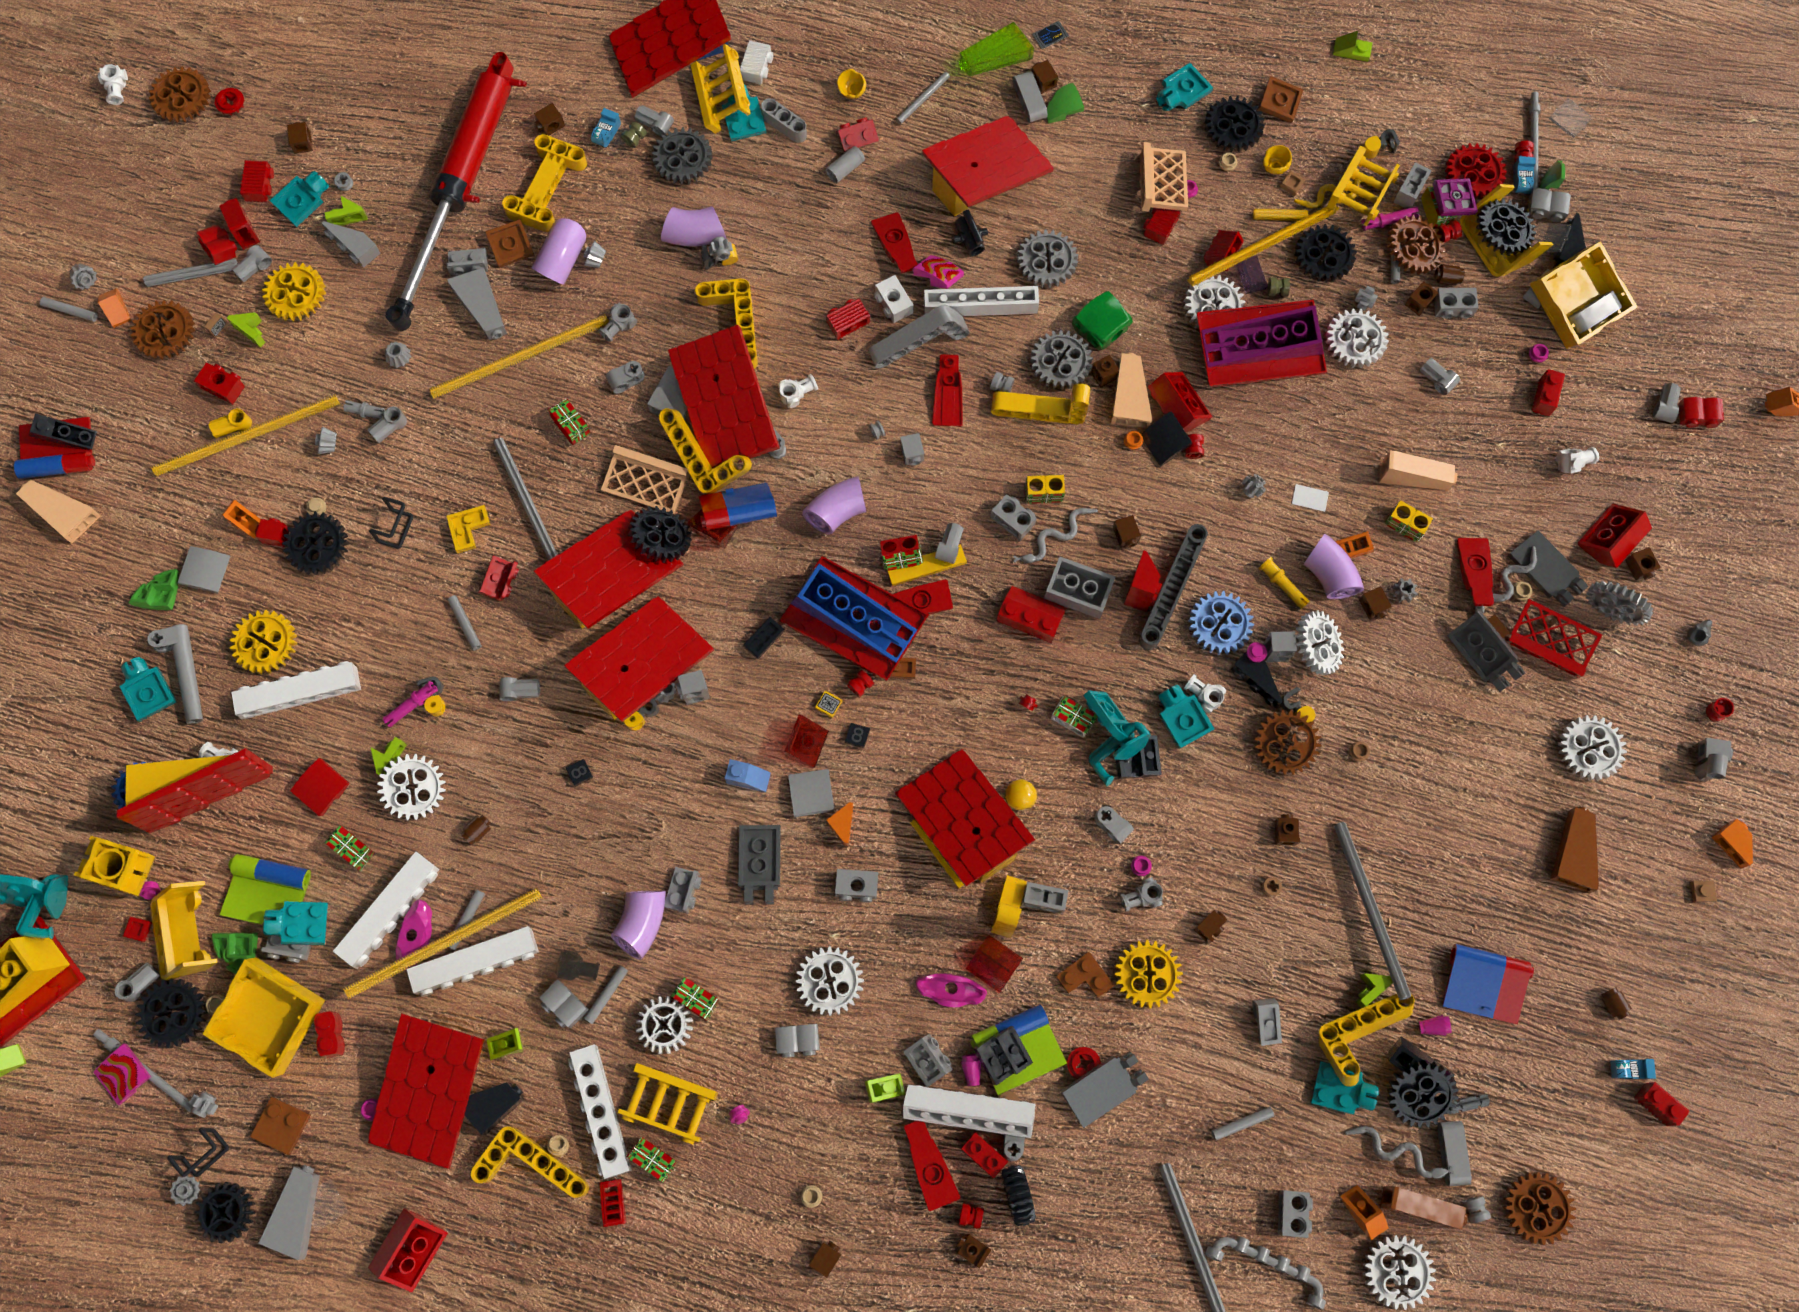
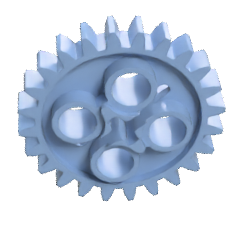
M1214 591L1213 597L1210 594H1206L1205 599L1201 597L1199 604H1194L1195 610L1190 612V615L1193 617H1190L1188 622L1193 623L1189 630H1195L1192 638H1199L1196 644L1204 643L1203 650L1208 646L1210 647V653L1217 649L1218 655H1220L1222 650L1228 655L1230 648L1235 653L1237 646L1243 648V642L1247 643L1249 641L1248 636H1251L1253 633L1250 629L1254 626L1249 621L1254 617L1247 615L1251 609H1244L1246 602L1240 604L1239 596L1234 600L1232 599L1233 593L1226 597L1225 591L1220 596ZM1215 606L1220 607L1223 612H1222V613L1216 612V611L1214 610V607H1215ZM1230 609L1231 613L1226 618L1222 626L1219 628L1215 636L1212 637L1211 633L1214 631L1218 623L1221 621L1227 610ZM1230 618H1237L1239 624L1232 623ZM1203 622H1209L1212 628H1206ZM1220 633L1227 634L1229 639H1222Z

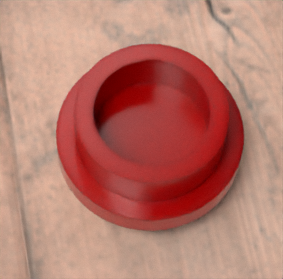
M1027 694L1025 697L1020 696L1021 700L1018 704L1031 711L1038 707L1035 704L1036 699Z

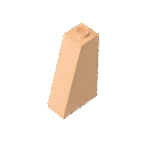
M1122 353L1119 361L1120 370L1117 377L1111 424L1147 429L1151 425L1152 416L1141 356L1134 353Z
M1390 450L1380 464L1379 483L1449 490L1457 481L1455 465Z
M33 480L23 484L16 493L70 543L77 540L101 517L90 506Z

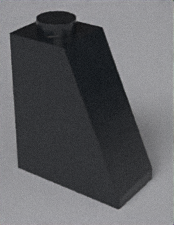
M506 1082L471 1094L467 1103L465 1117L481 1135H487L525 1100L521 1095L524 1092L516 1083L512 1085Z

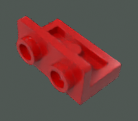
M867 117L856 120L857 124L850 126V123L839 126L840 130H837L836 134L839 136L843 152L848 151L853 146L859 148L879 141L873 119L867 120Z
M493 555L478 593L498 601H502L505 597L508 598L512 590L510 583L512 579L515 580L519 571L516 568L518 562L513 561L511 563Z

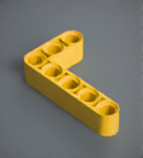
M740 278L699 283L695 288V292L700 305L735 304L736 325L741 327L745 341H751L746 345L750 358H753L751 361L755 369L758 365L749 282L746 279ZM740 289L746 290L744 292H739ZM721 291H727L725 294H720ZM742 306H747L746 309H740ZM744 323L749 324L748 326H741Z
M1086 384L1073 385L1070 399L1011 392H994L991 413L1002 417L1083 424L1089 407L1090 387Z
M665 408L659 413L661 425L700 492L715 493L751 469L752 463L749 457L735 455L712 469L682 414L676 409ZM670 413H672L673 420L671 422L668 421V415ZM681 429L683 435L682 438L679 439L677 433ZM689 446L692 448V454L690 456L687 454V448ZM740 459L743 461V467L741 469H739L737 466V463ZM698 463H700L702 466V469L699 473L696 469ZM724 469L727 471L726 479L722 478V471ZM707 480L711 481V488L709 490L706 488Z
M1007 875L991 933L1007 938L1012 937L1022 910L1020 905L1027 881Z
M1394 994L1321 1026L1319 1029V1046L1342 1084L1350 1087L1356 1085L1359 1081L1360 1073L1359 1064L1347 1043L1410 1017L1413 1013L1415 1002L1412 994L1411 997L1400 1000L1398 995ZM1400 1003H1406L1409 1006H1401ZM1381 1011H1387L1390 1014L1385 1015L1382 1014ZM1363 1019H1368V1020H1370L1371 1022H1370V1023H1365V1022H1363L1362 1020H1363ZM1344 1027H1349V1028H1351L1352 1030H1351V1031H1346V1030H1344L1343 1028H1344ZM1330 1035V1036H1332L1333 1038H1332V1039H1326V1038H1324V1036ZM1335 1053H1341V1054H1343L1344 1056H1343V1057H1337V1056H1335L1334 1054H1335ZM1352 1071L1354 1075H1347L1345 1072Z
M515 1127L502 1128L471 1170V1178L474 1182L488 1183L494 1178L510 1154L513 1153L569 1196L581 1198L589 1191V1184L583 1177L559 1159L550 1155L547 1150ZM511 1130L514 1133V1139L508 1143L505 1140V1134ZM528 1143L531 1146V1152L525 1156L522 1153V1147ZM495 1149H499L501 1153L498 1161H494L491 1156ZM542 1156L548 1158V1165L545 1168L539 1166V1159ZM482 1167L487 1170V1176L483 1180L478 1176V1171ZM559 1169H563L566 1173L562 1181L556 1179V1172ZM577 1181L581 1182L583 1186L580 1194H576L573 1191V1185Z

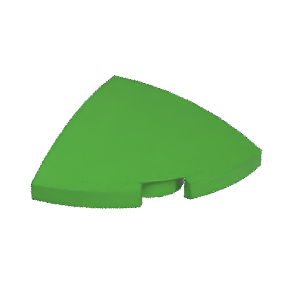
M1074 83L1067 84L1054 93L1047 107L1048 124L1065 120L1066 115L1084 112L1083 102Z
M1557 160L1548 169L1541 180L1539 188L1549 190L1550 188L1558 189L1565 180V164L1562 163L1563 161Z
M168 570L153 576L155 580L148 582L147 585L142 584L129 601L130 605L153 610H172L178 589V570Z
M212 933L215 952L218 958H223L229 964L226 968L232 973L237 974L244 959L255 958L258 933Z

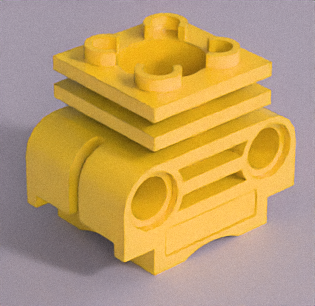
M90 836V843L85 852L90 857L88 860L82 859L74 876L139 897L155 856L99 837ZM123 862L122 868L116 873L117 866Z

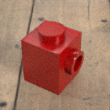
M275 518L261 519L255 529L256 538L262 544L285 547L282 542L287 541L284 534H289L285 523Z

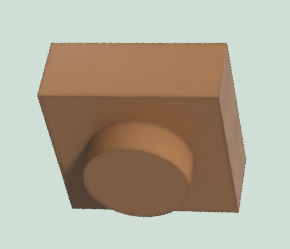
M1714 880L1690 882L1693 903L1717 901Z

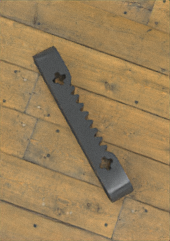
M1194 524L1189 528L1140 635L1139 643L1145 650H1153L1158 646L1208 535L1207 529L1201 524ZM1192 534H1198L1201 539L1193 538ZM1146 635H1152L1155 641H1148Z

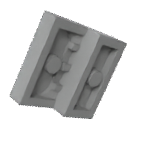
M190 546L177 584L197 590L200 588L218 594L230 555Z
M829 769L788 775L794 817L835 811Z

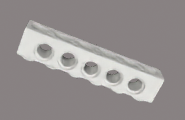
M594 1044L569 1052L571 1056L568 1059L571 1071H575L576 1075L574 1085L576 1091H580L582 1100H579L580 1107L583 1113L586 1112L588 1118L585 1121L588 1134L592 1133L594 1140L591 1142L594 1155H598L600 1162L597 1163L599 1175H603L604 1179H609L632 1171L630 1161L626 1157L628 1154L598 1046ZM589 1064L592 1067V1073L585 1077L582 1069L585 1065ZM592 1085H596L598 1088V1093L595 1097L588 1095V1089ZM597 1106H601L604 1110L603 1116L600 1118L594 1116V1109ZM603 1127H607L610 1134L608 1138L603 1140L600 1138L599 1132ZM609 1148L615 1150V1157L611 1161L605 1157V1152Z

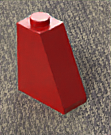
M237 198L227 200L219 205L230 232L243 250L260 243L249 218Z

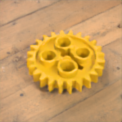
M294 262L293 267L286 263V268H283L281 265L279 266V272L272 270L274 276H267L270 282H264L267 288L262 289L265 294L262 297L265 300V305L272 314L275 313L277 318L282 316L286 321L290 317L294 321L295 317H298L301 321L302 315L309 318L310 311L315 314L314 308H321L318 302L325 301L322 295L326 294L323 289L326 286L316 269L313 270L310 265L306 267L304 263L299 267Z
M257 610L255 617L249 613V620L242 618L244 624H236L239 630L232 631L236 638L230 639L235 644L230 649L234 651L232 656L237 659L236 662L242 665L245 670L249 669L252 673H255L257 670L258 673L263 674L265 669L270 674L271 668H275L278 671L279 664L286 666L284 660L292 659L288 654L296 652L291 648L298 644L295 640H292L297 637L293 632L295 628L290 625L291 622L285 619L282 614L278 615L275 611L270 614L268 610H265L262 615ZM265 625L264 630L261 631V632H258L259 628H260L261 626ZM254 633L262 640L267 641L272 646L278 648V651H274L264 643H260L257 639L250 636L249 634ZM281 635V639L278 642H274L275 638ZM253 642V645L246 649L247 644ZM269 652L268 657L262 659L263 654Z
M1146 940L1144 946L1138 941L1137 948L1131 944L1129 945L1130 952L1125 949L1122 951L1125 958L1121 956L1117 958L1121 964H1116L1115 968L1120 970V972L1115 973L1114 976L1120 977V980L1115 984L1122 985L1119 993H1127L1124 998L1125 1000L1131 997L1133 998L1132 1005L1138 1001L1140 1008L1147 1003L1148 1009H1151L1153 1003L1159 1008L1160 1001L1166 1005L1168 1003L1166 997L1170 999L1175 998L1172 991L1179 992L1175 985L1182 984V981L1177 979V977L1183 975V973L1177 971V968L1182 965L1175 964L1174 962L1178 956H1170L1172 949L1166 952L1164 951L1165 944L1159 948L1157 947V941H1154L1151 946L1149 940ZM1146 956H1149L1150 960L1149 973H1153V976L1149 979L1151 993L1147 992L1148 977L1143 974L1147 971ZM1133 959L1141 960V969L1134 968L1132 964ZM1154 959L1162 960V969H1157L1154 966ZM1159 979L1163 981V990H1158L1155 988V980ZM1134 980L1142 981V990L1139 991L1134 988Z

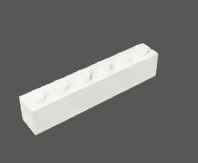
M1038 286L924 290V315L941 305H948L962 316L1037 314L1039 307Z
M345 661L338 663V666L320 667L318 671L300 672L298 676L280 677L278 681L274 682L264 681L258 683L257 686L240 687L237 691L231 692L235 715L243 720L361 690L357 667L352 662Z
M415 852L333 952L356 969L364 966L369 960L370 953L381 946L384 936L395 929L398 919L401 916H405L412 902L418 900L423 895V889L428 883H432L438 876L437 872L440 869L418 852Z
M527 926L406 970L413 993L425 997L433 994L435 989L441 988V990L451 988L454 986L453 983L461 980L462 983L474 979V975L480 973L482 975L494 972V968L500 966L502 968L514 965L516 960L522 959V961L532 959L534 954L539 953L533 931Z
M908 1085L903 1105V1119L1031 1138L1035 1117V1104L927 1088L920 1085Z

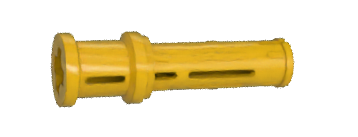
M1272 557L1267 559L1258 568L1270 578L1271 583H1276L1300 610L1310 602L1284 575L1285 570L1280 569L1273 562Z

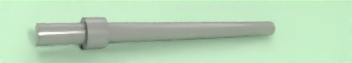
M1538 92L1531 93V105L1529 106L1531 142L1534 143L1532 154L1536 158L1533 189L1538 188V115L1540 114Z
M100 1029L96 1030L93 1034L111 1053L121 1046L117 1039L114 1037L110 1038ZM142 1063L151 1075V1078L148 1080L187 1111L191 1112L192 1105L189 1104L190 1100Z

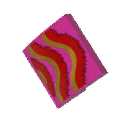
M930 255L913 268V275L930 278V286L948 289L964 276V271L943 258Z
M122 1044L93 1072L117 1105L125 1102L137 1092L136 1089L151 1078V1075L127 1044Z

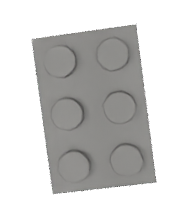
M1059 556L1044 599L1100 619L1115 576Z

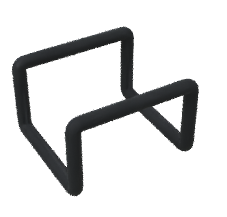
M383 497L382 500L389 510L398 513L390 534L374 529H369V532L378 543L400 549L412 523L413 514L404 511V502ZM389 502L401 505L400 510L393 508ZM401 516L409 517L398 545L380 540L377 536L381 535L392 538Z
M199 1128V1132L212 1148L192 1166L184 1156L169 1155L167 1157L168 1161L182 1177L187 1176L190 1172L195 1177H199L229 1150L228 1144L214 1128ZM211 1132L223 1145L224 1149L196 1172L195 1168L217 1148L216 1144L206 1133ZM175 1160H181L188 1169L183 1172Z

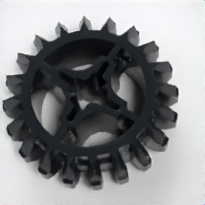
M1013 1165L1003 1169L1001 1173L1014 1224L1026 1226L1029 1223L1035 1222L1034 1204L1023 1168L1020 1165Z
M225 1182L224 1185L217 1183L215 1188L209 1187L207 1189L208 1194H201V1198L204 1201L196 1203L200 1210L193 1212L195 1215H199V1218L194 1220L195 1223H201L197 1229L198 1232L204 1231V1238L210 1237L211 1242L218 1240L219 1243H225L226 1240L232 1242L234 1241V1236L236 1238L242 1237L241 1231L247 1232L249 1230L246 1223L254 1222L249 1218V1215L256 1213L254 1210H250V1207L255 1205L254 1201L248 1202L252 1196L251 1193L245 1194L246 1188H239L238 1183H234L232 1186L230 1182ZM223 1194H229L232 1196V1198L230 1200H226L225 1203L216 1201V1199ZM238 1205L240 1209L239 1216L236 1213V1208ZM224 1208H226V1210H225V1213L227 1214L226 1216H223V1215H224V1211H223ZM210 1209L213 1211L212 1219H210ZM224 1222L234 1225L226 1231L217 1229Z

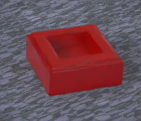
M130 916L123 937L145 942L152 922Z

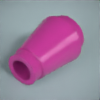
M1440 1015L1418 1022L1420 1034L1446 1036L1452 1032L1449 1016L1444 1017Z
M976 1054L963 1055L961 1065L967 1086L980 1085L981 1062Z

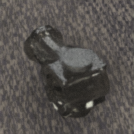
M564 950L559 955L555 974L557 978L574 980L579 976L592 978V981H596L600 963L585 962L577 952Z

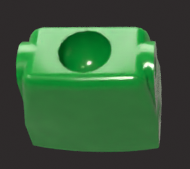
M1105 291L1091 300L1072 319L1075 331L1098 350H1104L1124 334L1133 323L1131 316L1109 291Z

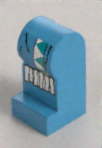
M603 108L601 118L591 135L593 143L603 147H607L621 125L619 114Z
M1519 156L1514 163L1513 185L1515 193L1531 194L1534 186L1535 157Z
M1654 1059L1610 1061L1612 1078L1632 1080L1656 1079Z

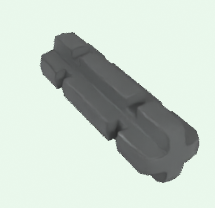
M1485 1093L1479 1094L1478 1097L1458 1099V1102L1453 1100L1456 1107H1449L1452 1114L1459 1113V1110L1464 1112L1477 1109L1478 1106L1482 1108L1489 1106L1490 1099Z

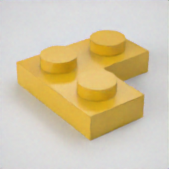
M485 505L446 516L457 554L476 548L472 530L491 525Z

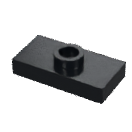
M769 617L744 643L743 647L759 659L784 633L785 629Z

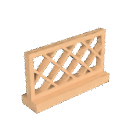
M1144 142L1140 152L1141 211L1149 212L1150 207L1187 211L1186 151L1151 148V143ZM1153 155H1160L1163 159L1158 161ZM1172 157H1181V161L1177 163ZM1167 161L1172 167L1168 169L1163 163ZM1158 167L1163 173L1159 175L1154 169ZM1177 169L1181 175L1177 177L1172 171ZM1168 175L1173 181L1168 183L1164 179L1165 176ZM1159 181L1164 187L1159 189L1155 185L1156 182ZM1177 183L1182 189L1178 191L1173 185ZM1168 189L1173 195L1169 197L1164 191ZM1159 195L1165 201H1155V197ZM1178 197L1183 204L1176 203L1173 200Z
M615 445L613 449L614 455L601 491L652 508L658 506L661 511L664 507L661 500L672 496L674 500L672 508H665L668 513L673 510V515H675L686 481L690 477L687 468ZM617 460L625 462L627 469L617 473L615 469ZM637 467L643 468L645 475L635 479L631 470ZM629 472L633 481L623 485L619 476ZM655 473L661 474L663 481L653 485L649 476ZM648 478L651 487L641 491L637 482ZM618 479L621 487L615 490L607 488L611 480ZM673 479L681 480L679 488L671 491L668 482ZM635 484L639 493L633 496L628 495L625 488ZM666 484L669 493L659 497L655 488ZM653 490L657 499L651 502L646 501L643 494Z

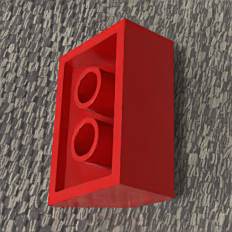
M1164 372L1148 386L1152 398L1161 406L1162 413L1166 415L1172 411L1185 432H1189L1213 418L1183 372Z
M1613 503L1577 544L1600 564L1617 568L1647 535L1652 526L1646 511Z
M1143 550L1136 567L1124 605L1147 612L1149 606L1153 607L1162 584L1158 583L1160 574L1150 555L1145 550Z
M1011 586L998 613L997 622L1052 644L1067 608Z
M404 1208L368 1266V1269L378 1279L413 1293L448 1232L423 1216Z

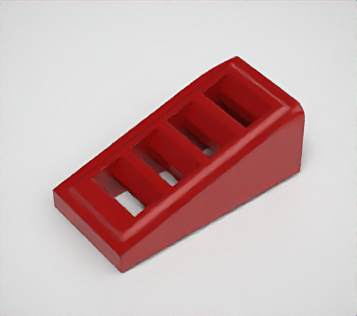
M622 1179L600 1182L603 1227L626 1224ZM617 1186L618 1191L606 1192L605 1188ZM618 1195V1200L607 1201V1197ZM619 1204V1209L608 1210V1206ZM619 1213L620 1218L609 1219L610 1214Z

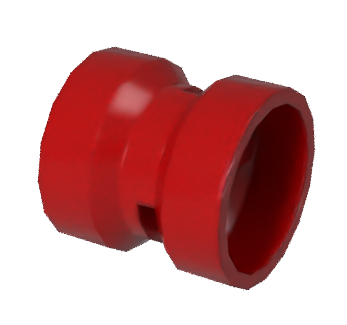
M1528 140L1517 142L1515 144L1516 155L1514 162H1516L1519 156L1534 157L1532 154L1534 143Z
M1457 220L1449 222L1448 225L1442 224L1436 227V229H1439L1437 235L1443 236L1439 239L1442 242L1446 243L1450 239L1455 240L1462 236V228Z
M1200 434L1188 435L1192 445L1185 449V457L1189 459L1204 457V448H1202L1204 436Z
M860 670L856 674V678L850 679L846 684L860 698L864 695L866 688H871L874 682L866 672Z
M1719 698L1706 707L1707 717L1714 722L1722 721L1734 712V705L1727 698Z
M963 1203L959 1225H972L973 1228L980 1229L984 1208L979 1206L973 1208L969 1204Z

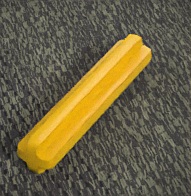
M1255 208L1252 215L1254 220L1298 221L1308 216V211Z

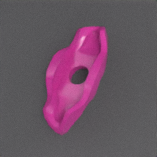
M421 899L416 900L412 904L400 927L396 944V962L399 959L402 960L404 956H409V953L412 955L411 952L414 953L416 950L419 951V948L421 949V947L424 948V946L429 945L432 933V910ZM411 929L417 932V937L414 941H408L406 937L407 932Z
M936 973L916 979V987L921 995L929 997L946 1007L955 1008L968 1004L977 1005L987 995V990L983 986L961 975ZM947 983H955L958 988L955 993H948L945 989Z

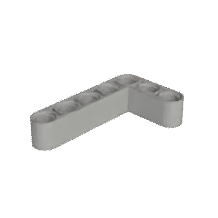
M941 305L871 346L868 352L875 368L879 369L893 363L943 332L955 340H960L968 336L970 331L960 313L948 305Z

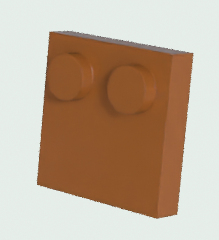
M1270 76L1258 110L1292 123L1304 89Z
M521 219L485 231L499 268L534 256Z
M271 1097L250 1137L287 1155H291L311 1114L275 1097Z

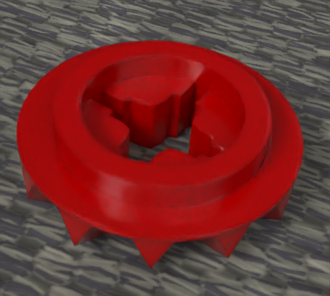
M225 88L215 97V106L224 115L230 114L232 116V113H239V109L244 108V96L236 88ZM227 98L233 101V105L227 102Z
M1079 1047L1070 1053L1067 1067L1073 1078L1078 1079L1087 1073L1084 1068L1076 1069V1066L1081 1063V1058L1084 1061L1092 1060L1087 1065L1088 1072L1101 1064L1100 1057L1096 1051L1089 1047Z

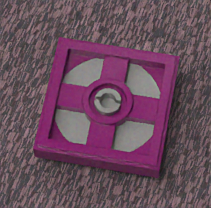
M1470 178L1435 180L1432 183L1440 216L1475 215L1478 212Z

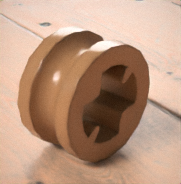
M1275 877L1266 879L1262 884V891L1268 897H1275L1282 890L1281 882ZM1269 882L1277 886L1274 892L1271 889H1267V886L1270 884Z

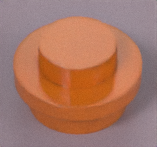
M1130 431L1124 437V444L1128 449H1139L1143 444V437L1137 431Z

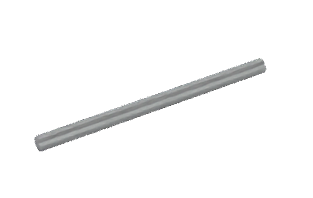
M501 437L495 439L493 443L548 560L557 555L554 545L505 441Z
M1345 822L1337 823L1334 828L1400 1000L1408 999L1411 997L1410 990Z
M1165 1163L1160 1165L1161 1175L1212 1312H1226L1171 1164Z

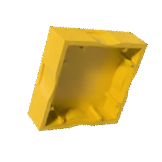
M1601 241L1586 247L1529 283L1566 349L1581 344L1598 333L1607 324L1617 321L1637 308L1627 287L1617 275L1614 264ZM1613 290L1622 308L1588 330L1577 334L1573 328L1575 325L1570 323L1568 317Z
M256 957L244 959L229 986L225 999L217 1007L203 1035L223 1048L239 1054L249 1064L274 1078L285 1073L325 999Z

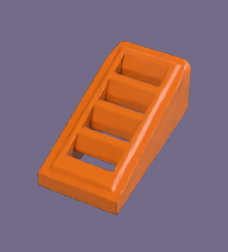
M1368 531L1335 541L1346 553L1344 544L1349 545L1351 552L1347 554L1350 558L1374 552ZM1360 540H1364L1366 548L1362 549ZM1352 542H1356L1358 550H1354Z

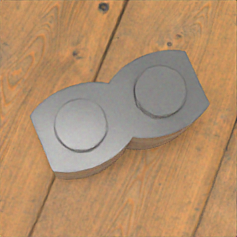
M1534 188L1529 195L1527 213H1530L1529 216L1534 219L1547 218L1552 222L1564 221L1569 213L1571 195L1565 192H1552L1547 189Z
M558 979L539 997L542 1001L540 1005L548 1013L552 1011L557 1016L555 1021L563 1028L565 1026L572 1028L589 1011Z
M818 1024L775 1028L777 1054H782V1058L795 1057L794 1053L803 1052V1056L816 1055V1051H820Z

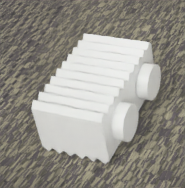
M749 40L740 68L744 81L761 85L763 78H767L769 70L767 66L773 60V52H771L770 45Z

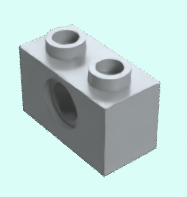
M837 869L835 896L839 897V900L852 901V898H859L860 902L871 903L872 899L877 900L878 872ZM860 882L863 887L860 891H853L851 889L852 883Z

